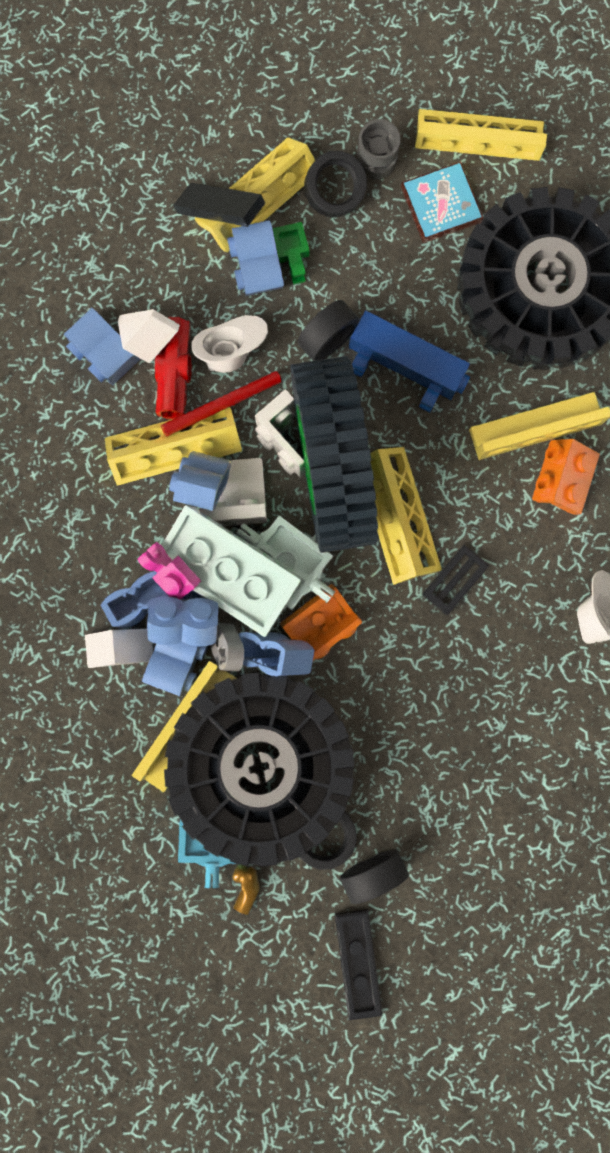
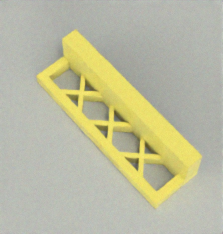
M419 109L415 148L539 161L546 147L547 134L543 133L544 121ZM424 119H427V120H437L439 123H436V122H426V121H424ZM460 123H466V124H469L470 126L458 125V124H460ZM491 126H496V127H500L501 129H495V128H490V127H491ZM521 130H535L536 132H525Z
M286 138L229 188L262 195L265 204L250 224L263 222L304 186L308 169L315 161L307 144ZM195 217L196 222L202 228L211 232L220 248L228 253L227 238L233 237L232 228L240 227L241 225Z
M595 392L473 426L469 431L478 459L481 460L600 426L610 418V408L608 406L600 409Z
M230 407L189 426L192 427L190 430L178 431L168 437L164 435L161 429V425L168 422L165 421L105 438L107 461L117 486L179 469L182 458H188L192 451L215 457H223L242 451ZM224 417L227 418V420L211 423L213 420H217ZM160 436L158 439L149 440L151 437ZM125 444H129V445H128L127 447H125V448H121V449H118V450H115V449H114V447H118V446H122V445H125Z
M404 447L373 451L370 453V462L376 494L377 533L393 584L441 571L442 568ZM389 457H395L399 469L398 472L392 468ZM400 489L406 492L407 503L402 499ZM410 520L416 524L417 535L411 529ZM420 551L425 554L428 567L423 568L419 555Z
M209 661L132 776L139 781L145 779L162 792H165L168 788L165 787L164 769H167L168 757H165L168 741L173 739L176 731L174 726L181 714L188 712L192 707L191 702L203 691L205 693L215 688L214 684L230 678L234 680L237 678L227 671L220 670L217 664Z

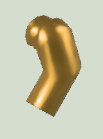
M239 864L232 878L235 882L241 883V891L233 908L242 914L249 915L258 895L260 884L257 872L253 867L250 866L248 868L245 865Z

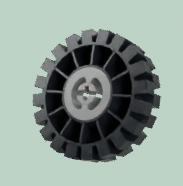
M548 187L531 188L528 197L525 199L521 191L506 197L501 208L495 204L484 214L481 224H476L468 239L460 262L461 266L457 274V290H461V295L458 301L462 315L468 314L470 317L468 327L476 338L481 335L484 336L487 340L484 347L496 356L500 351L508 354L507 362L522 367L525 361L533 363V369L549 370L553 364H558L559 368L575 365L580 358L586 360L597 353L610 340V209L600 216L595 212L600 202L588 195L584 196L581 203L574 202L575 190L559 187L555 196L549 197ZM538 262L539 264L531 277V280L534 281L530 284L527 277V266ZM565 271L568 277V290L563 293H557V289L566 276L562 275Z
M259 673L241 674V678L234 680L230 678L214 684L215 688L205 693L203 691L191 702L192 707L188 712L181 714L174 726L176 731L173 739L168 741L165 757H168L167 769H164L165 787L169 788L171 798L168 800L174 815H178L184 824L181 827L193 840L199 841L204 846L203 849L217 857L221 856L229 859L232 863L245 866L248 864L260 866L277 865L280 862L298 858L306 854L313 847L318 846L329 835L334 826L338 824L346 810L348 799L351 797L354 781L353 749H351L348 739L349 735L345 726L335 714L333 707L324 697H319L312 688L300 681L298 683L291 681L286 676L259 675ZM254 743L270 744L280 752L279 757L273 759L264 752H259L262 763L269 764V769L264 771L266 782L273 779L278 768H283L285 771L280 785L267 794H253L241 786V780L245 777L252 783L261 784L259 775L251 773V768L256 766L253 754L246 758L242 768L236 767L239 754L246 747Z

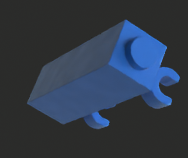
M366 310L350 338L349 348L358 352L352 363L355 375L362 378L370 360H373L428 388L420 402L419 408L429 413L439 395L452 400L455 392L463 393L470 379V376L465 374L470 363Z

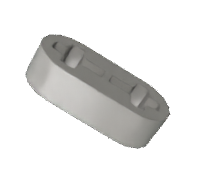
M218 622L216 643L210 645L220 670L240 671L244 661L243 643L233 624Z

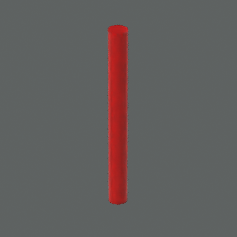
M274 371L162 424L161 429L164 435L168 437L281 383L280 375L277 371Z

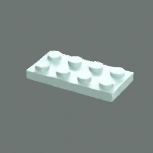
M191 505L184 506L162 544L172 560L179 556L201 580L193 589L195 592L206 599L217 602L218 607L264 637L269 634L303 579Z

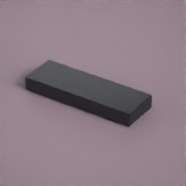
M190 183L173 206L178 214L248 227L264 206L265 201L262 195L258 193Z
M368 909L335 913L348 1020L383 1016Z

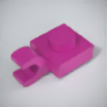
M155 542L138 558L139 563L145 569L157 572L152 578L169 597L181 599L201 582L198 576L179 556L172 560L158 542Z

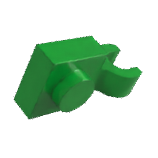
M302 222L272 228L279 263L288 262L293 285L306 282L302 258L309 257L310 251Z

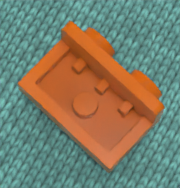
M575 439L551 440L545 453L539 478L536 481L532 500L538 503H551L568 513L581 515L600 453Z
M330 584L328 587L336 592L328 603L316 595L279 623L291 640L305 641L314 648L313 661L326 656L333 645L341 639L352 636L357 627L362 624V620L353 612L333 584Z

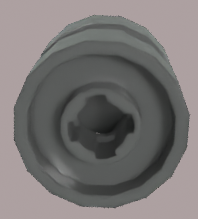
M374 119L362 127L358 138L357 160L362 164L368 178L383 179L394 171L400 147V133L397 127L384 119Z

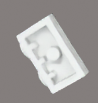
M285 389L255 415L257 425L255 430L258 433L256 437L268 451L272 448L275 449L280 458L278 462L289 475L295 472L301 478L305 474V462L281 435L294 423L292 417L295 416V399Z
M262 459L231 460L228 482L215 510L210 511L203 508L198 510L222 526L242 525L243 523L246 525L267 523Z

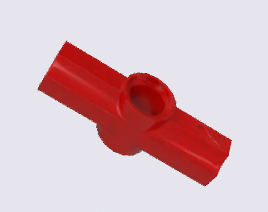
M168 317L179 324L180 327L178 332L155 357V379L158 383L156 414L159 417L171 420L185 414L187 384H190L192 376V361L189 354L191 325L189 321L180 317Z

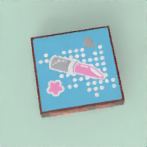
M461 161L401 183L402 192L423 244L482 222V212Z

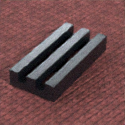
M464 544L422 593V596L447 616L489 567V564ZM465 554L469 559L436 597L432 592ZM475 562L479 568L448 605H445L442 602L443 599Z

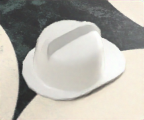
M245 315L218 326L202 330L194 337L192 352L197 358L207 363L210 371L222 373L235 371L244 364L249 352L263 343L268 334L267 324L260 317Z
M603 570L594 574L592 578V595L581 603L577 610L582 639L587 644L610 640V574Z

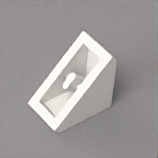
M154 309L124 314L118 318L123 349L148 363L158 355L178 332L180 327L179 324Z
M147 629L109 630L85 635L88 668L149 662L153 654V643L148 641Z

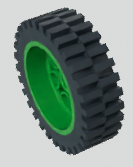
M348 356L291 364L293 398L295 399L302 459L305 462V478L319 551L324 553L374 545L377 543L378 538L376 494L373 486L374 476L370 462V449L367 442V429L364 424L363 407H361L359 389L357 390V380L351 360Z

